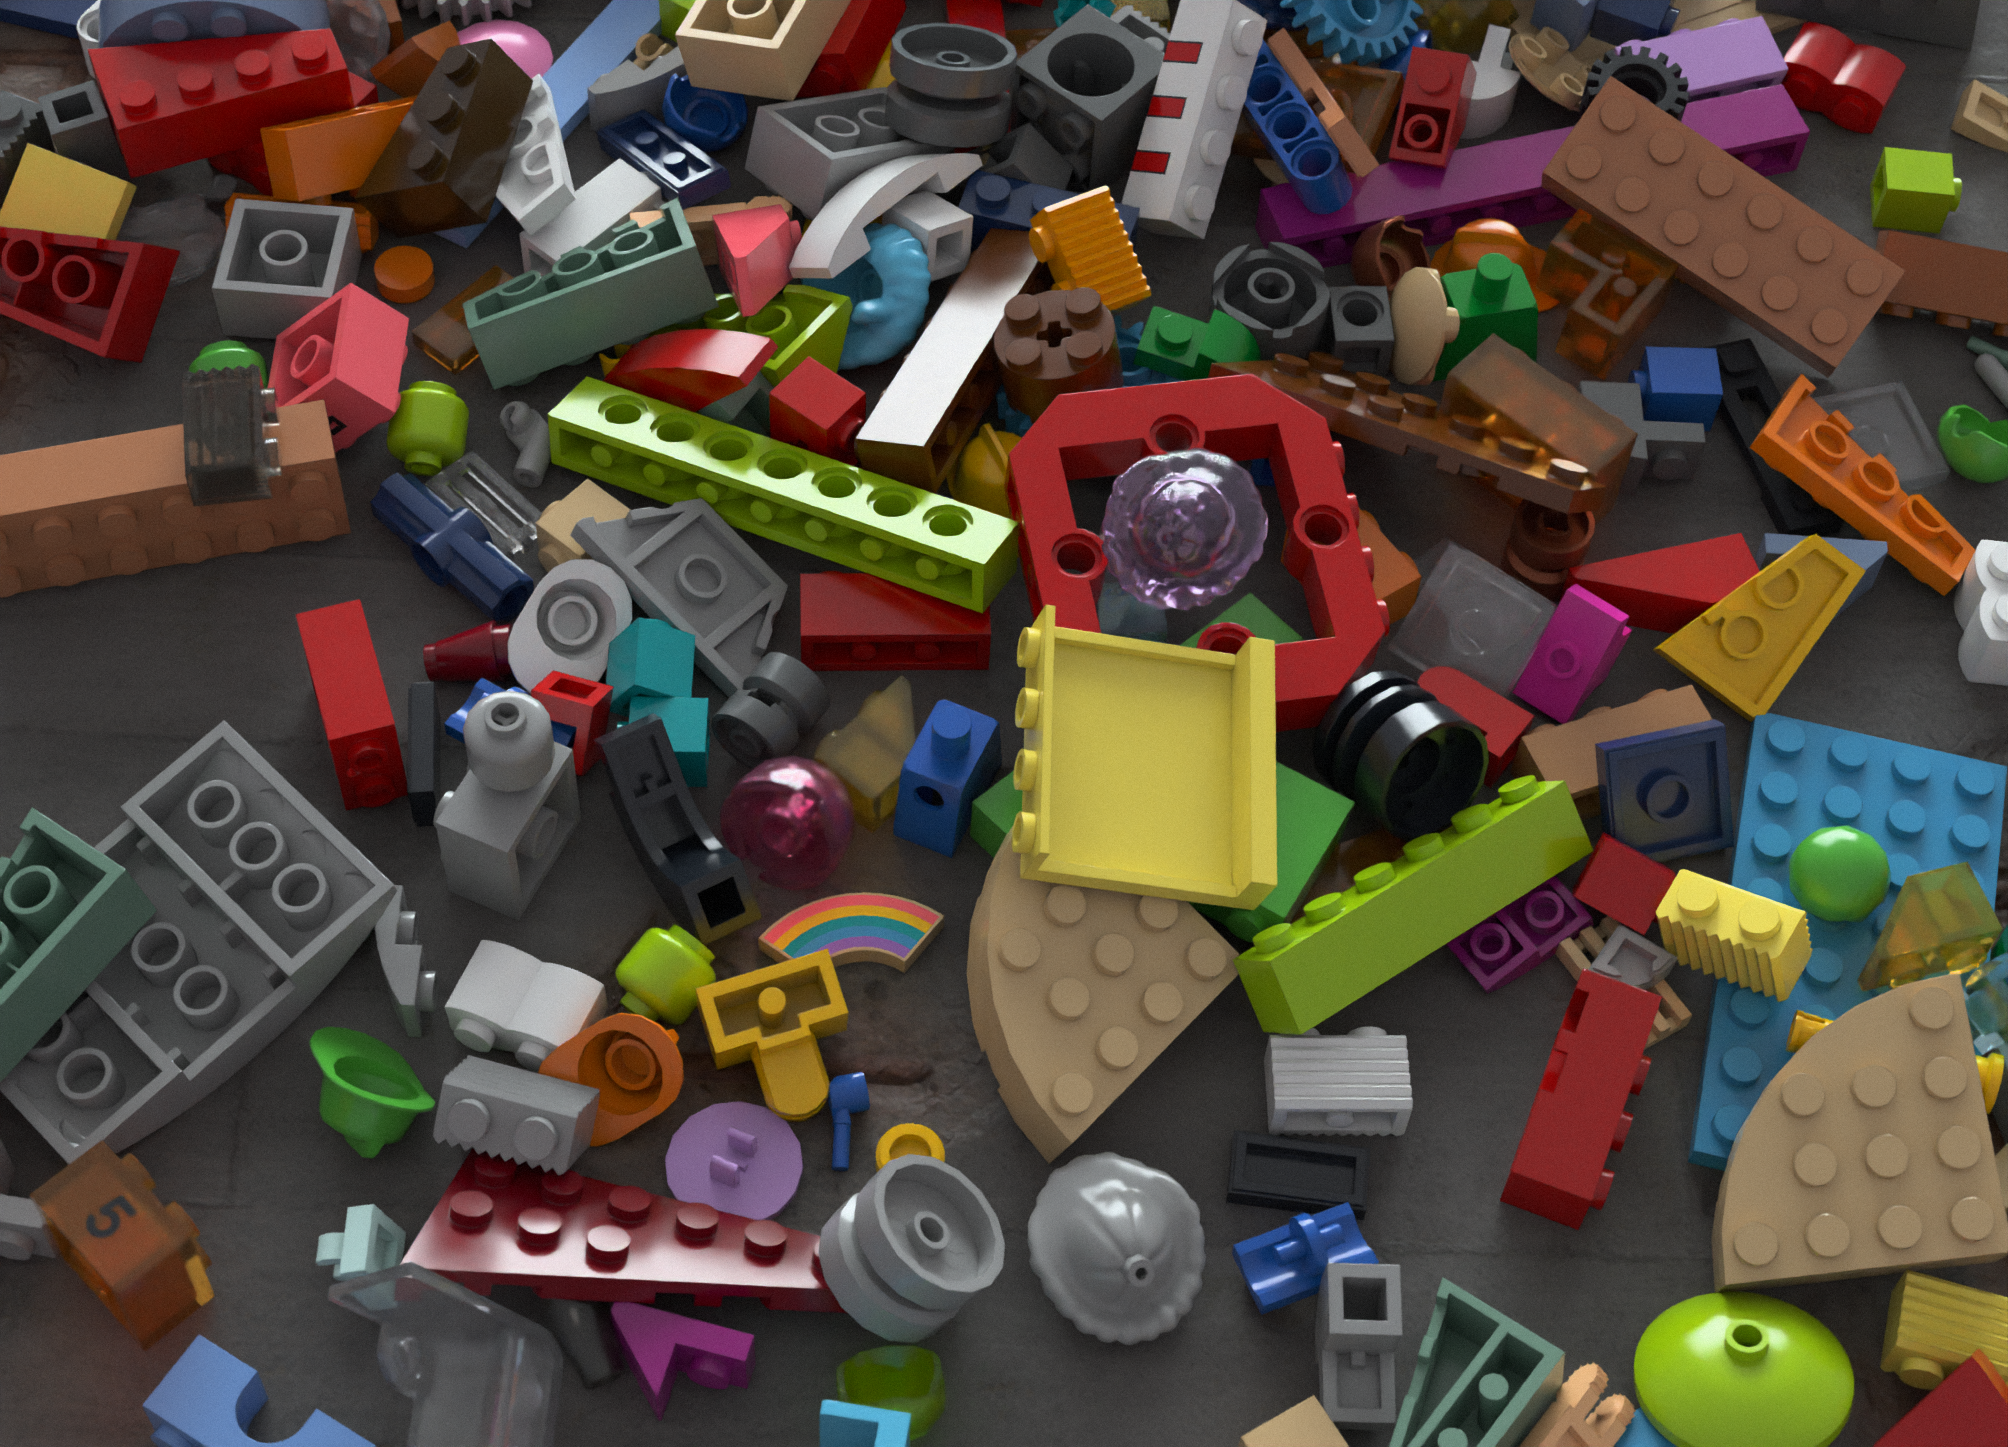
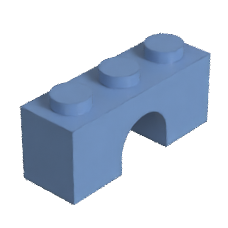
M200 1334L142 1405L154 1429L151 1439L158 1447H377L318 1409L313 1412L296 1434L286 1440L276 1443H262L247 1436L249 1425L268 1400L258 1371Z

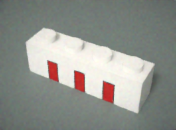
M1180 0L1121 204L1140 208L1138 226L1152 234L1196 239L1205 238L1268 21L1237 0Z

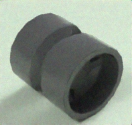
M770 652L760 660L744 679L743 690L734 692L713 716L711 722L714 736L734 759L752 770L767 774L776 772L798 746L799 736L810 732L830 705L827 688L820 678L794 657L779 652Z

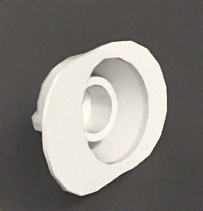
M572 559L555 566L539 582L515 621L507 642L508 663L516 681L530 694L531 690L553 670L598 682L607 668L609 643L624 631L632 621V598L624 580L611 567L592 559Z

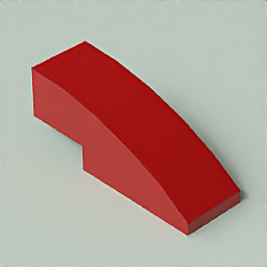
M717 329L678 330L654 335L633 344L602 381L696 412L747 387L778 349V346L771 338L738 331Z

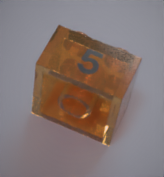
M101 1140L32 1192L30 1197L60 1257L141 1348L146 1351L215 1296L205 1273V1270L212 1265V1262L204 1249L195 1240L201 1234L182 1207L173 1201L164 1208L157 1197L151 1192L156 1188L154 1180L137 1158L129 1153L120 1160L108 1145Z

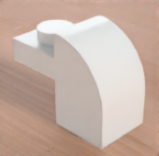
M1489 24L1479 61H1472L1477 75L1466 126L1460 139L1479 138L1494 133L1511 116L1521 77V72L1512 70L1514 61L1510 53L1506 52L1511 29Z

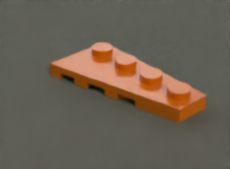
M1801 373L1787 389L1749 448L1760 455L1772 469L1782 472L1811 494L1819 505L1832 510L1858 530L1865 540L1887 542L1888 554L1905 566L1917 580L1927 583L1941 595L1945 596L1960 581L1975 549L1921 494L1908 496L1900 488L1898 477L1895 474L1897 469L1881 453L1874 458L1870 457L1848 435L1855 427L1837 409L1828 415L1810 396L1816 387Z

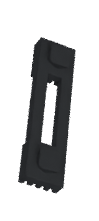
M1751 338L1704 347L1716 348L1723 390L1719 408L1763 492L1761 500L1778 533L1811 536L1819 532L1820 536H1826L1829 530L1833 534L1839 533L1844 522L1841 517L1832 510L1819 505L1811 494L1791 479L1782 480L1778 471L1772 469L1760 455L1749 448L1757 437L1758 432L1742 403L1746 396L1750 400L1757 399L1767 420L1782 399Z

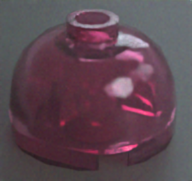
M798 756L765 760L739 779L720 810L721 832L730 852L740 858L741 862L747 856L754 865L766 869L767 871L760 873L758 876L761 880L769 885L789 890L815 888L824 882L827 876L834 872L841 864L855 835L854 804L846 786L828 768L814 760Z

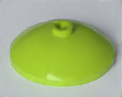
M1716 1292L1686 1299L1665 1310L1655 1318L1643 1333L1635 1353L1633 1380L1641 1409L1652 1425L1677 1447H1827L1841 1433L1851 1413L1854 1396L1853 1370L1850 1360L1838 1339L1826 1326L1809 1313L1790 1303L1770 1296L1749 1292Z

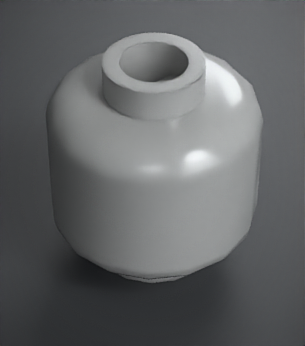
M515 691L498 692L479 700L467 714L463 726L469 768L479 782L493 790L515 792L526 790L541 782L551 770L556 754L550 715L540 701L526 693Z

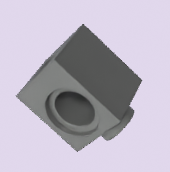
M1351 285L1346 287H1328L1330 298L1323 329L1325 353L1342 359L1344 361L1342 369L1355 375L1357 372H1366L1386 378L1395 341L1387 286Z

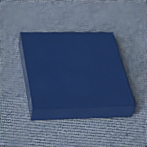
M1714 719L1595 744L1602 834L1603 832L1657 862L1734 847L1725 724Z

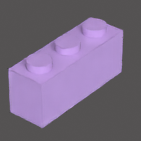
M1763 16L1745 20L1727 19L1716 26L1694 31L1680 29L1666 37L1643 42L1639 39H1634L1614 49L1618 57L1621 47L1631 46L1633 55H1639L1642 46L1651 48L1649 57L1656 59L1660 52L1669 56L1666 66L1670 67L1677 63L1682 68L1680 78L1687 77L1689 83L1687 103L1699 99H1711L1741 93L1749 89L1780 85L1788 71L1787 64Z

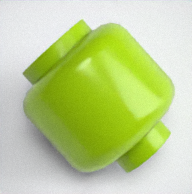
M418 381L410 384L408 390L400 392V405L394 416L389 420L386 446L389 452L395 458L405 463L404 467L407 471L423 476L438 475L441 473L442 467L452 466L463 459L469 421V408L461 398L456 396L457 392L455 389L440 382Z
M673 924L668 931L662 928H650L638 940L616 969V979L619 985L627 992L619 1003L631 1014L642 1015L654 1022L660 1018L668 1024H683L697 1008L696 988L716 983L715 972L710 966L715 959L714 954L695 937L676 924Z

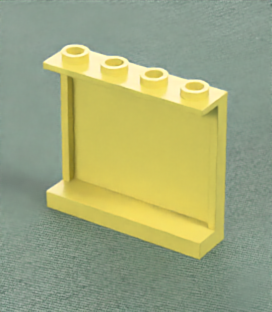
M1046 604L1031 628H1023L1017 648V664L1019 667L1026 668L1025 687L1019 693L1015 710L1016 727L1024 728V749H1020L1018 752L1013 775L1014 788L1022 790V811L1017 813L1012 830V850L1015 853H1021L1020 878L1255 910L1277 886L1275 641L1249 637L1235 655L1055 626V606Z

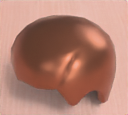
M1403 215L1386 219L1365 229L1352 250L1350 271L1355 284L1359 286H1387L1388 300H1390L1395 285L1404 273L1415 267L1430 268V257L1422 242L1423 232L1403 225L1402 223L1405 222V216Z

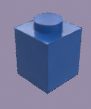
M1646 346L1639 369L1631 370L1628 377V383H1640L1644 421L1703 423L1704 431L1710 432L1723 396L1716 348Z

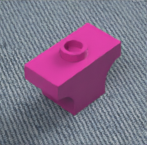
M1574 584L1566 590L1512 693L1561 724L1571 722L1593 690L1606 680L1632 632L1631 629L1625 626L1630 616L1581 586Z

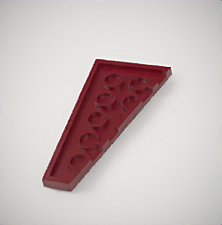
M474 1148L468 1154L400 1263L396 1282V1291L422 1292L423 1281L463 1283L464 1295L491 1296L492 1285L499 1284L531 1286L532 1291L536 1295L545 1299L654 1304L656 1292L694 1294V1306L721 1307L722 1296L759 1297L761 1303L772 1310L847 1313L840 1306L824 1279L818 1254L821 1236L786 1228L770 1220H755L715 1210L713 1207L703 1203H687L648 1193L636 1186H620L581 1176L569 1169L558 1176L553 1168L547 1172H544L541 1165L531 1169L528 1162L518 1165L513 1158L504 1161L500 1154L491 1158L486 1151L478 1155Z

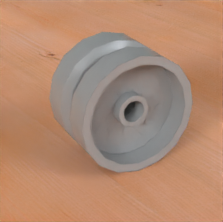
M908 1154L889 1161L867 1182L861 1192L854 1194L831 1216L821 1230L818 1254L827 1285L840 1306L863 1328L889 1341L915 1343L937 1333L955 1317L962 1306L971 1303L993 1283L1003 1268L1005 1241L997 1215L982 1191L964 1174L934 1157Z

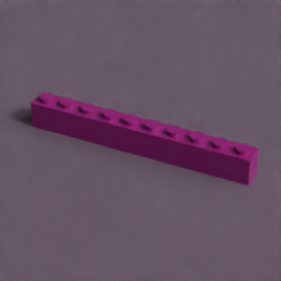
M1783 84L1760 89H1749L1741 93L1711 99H1699L1687 103L1681 121L1763 177L1797 170L1810 134L1809 128ZM1575 126L1557 130H1545L1537 134L1502 141L1496 140L1482 145L1454 150L1446 169L1392 161L1379 165L1364 177H1361V175L1358 177L1354 170L1348 171L1347 174L1353 187L1352 196L1345 206L1330 214H1316L1309 211L1290 183H1282L1274 187L1264 188L1260 192L1255 229L1264 249H1268L1269 242L1290 244L1306 251L1321 264L1322 268L1351 263L1353 246L1365 229L1397 215L1405 216L1403 225L1423 232L1422 242L1425 247L1453 240L1455 231L1458 228L1477 219L1495 218L1520 228L1582 215L1581 212L1541 186L1543 170Z

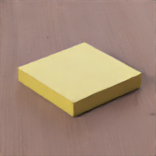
M27 143L0 211V226L116 240L137 186Z

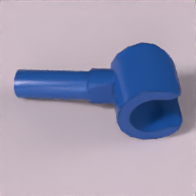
M862 1072L836 1076L829 1084L828 1105L833 1117L832 1126L834 1127L831 1169L834 1171L844 1172L849 1170L851 1137L849 1114L870 1110L866 1079Z

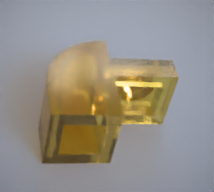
M1413 0L1423 9V14L1413 19L1418 29L1432 31V46L1436 50L1469 54L1483 48L1489 24L1508 28L1520 17L1510 0Z

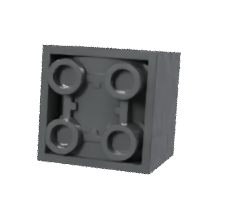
M1087 4L1016 62L1015 80L1012 88L1010 132L1030 123L1073 167L1067 183L1068 186L1075 187L1082 193L1105 185L1109 188L1132 168L1165 53Z

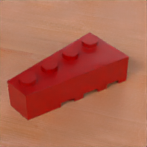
M331 28L87 49L103 105L131 178L263 143L260 132L261 128L355 108L348 68Z
M0 226V314L104 358L142 363L180 251L138 242Z

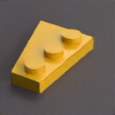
M1817 534L1808 536L1658 645L1653 651L1745 719L1752 722L1755 719V715H1765L1866 570Z

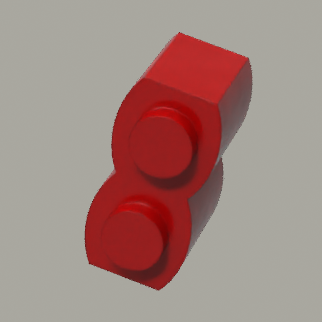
M1805 23L1784 57L1788 71L1780 84H1783L1797 108L1808 111H1821L1828 119L1845 129L1871 134L1891 101L1906 65L1896 56L1881 48L1855 44L1845 34L1832 27L1819 23Z

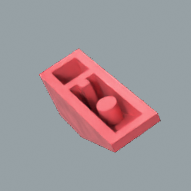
M781 204L712 215L720 272L743 317L758 313L793 279L789 266L802 239L798 220L789 221V217Z

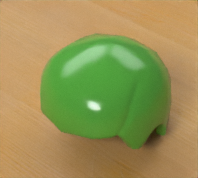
M1967 405L1950 407L1941 417L1937 427V444L1945 461L1957 473L1978 483H1995L2008 479V420L1989 422L1984 415Z
M1851 826L1820 828L1800 842L1789 861L1790 891L1804 911L1825 921L1841 922L1846 920L1859 923L1865 920L1880 904L1885 903L1891 881L1890 866L1886 852L1870 834Z

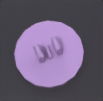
M742 1101L713 1104L691 1115L673 1135L665 1157L668 1189L674 1199L687 1203L707 1204L715 1210L755 1220H771L779 1216L796 1196L803 1174L800 1142L789 1124L766 1107Z

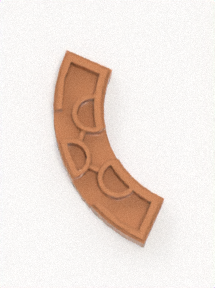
M1282 28L1267 39L1269 41L1267 45L1305 100L1319 115L1318 119L1356 175L1364 177L1378 167V162L1285 28Z

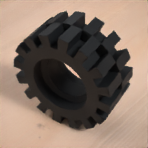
M1624 46L1621 47L1618 57L1612 49L1604 53L1603 61L1597 59L1592 65L1591 72L1588 73L1579 108L1580 116L1585 113L1606 81L1612 76L1681 122L1688 102L1689 92H1687L1689 83L1687 77L1680 78L1682 68L1677 63L1670 67L1666 66L1669 56L1662 52L1659 53L1656 59L1649 57L1651 48L1641 46L1639 55H1633L1632 47Z

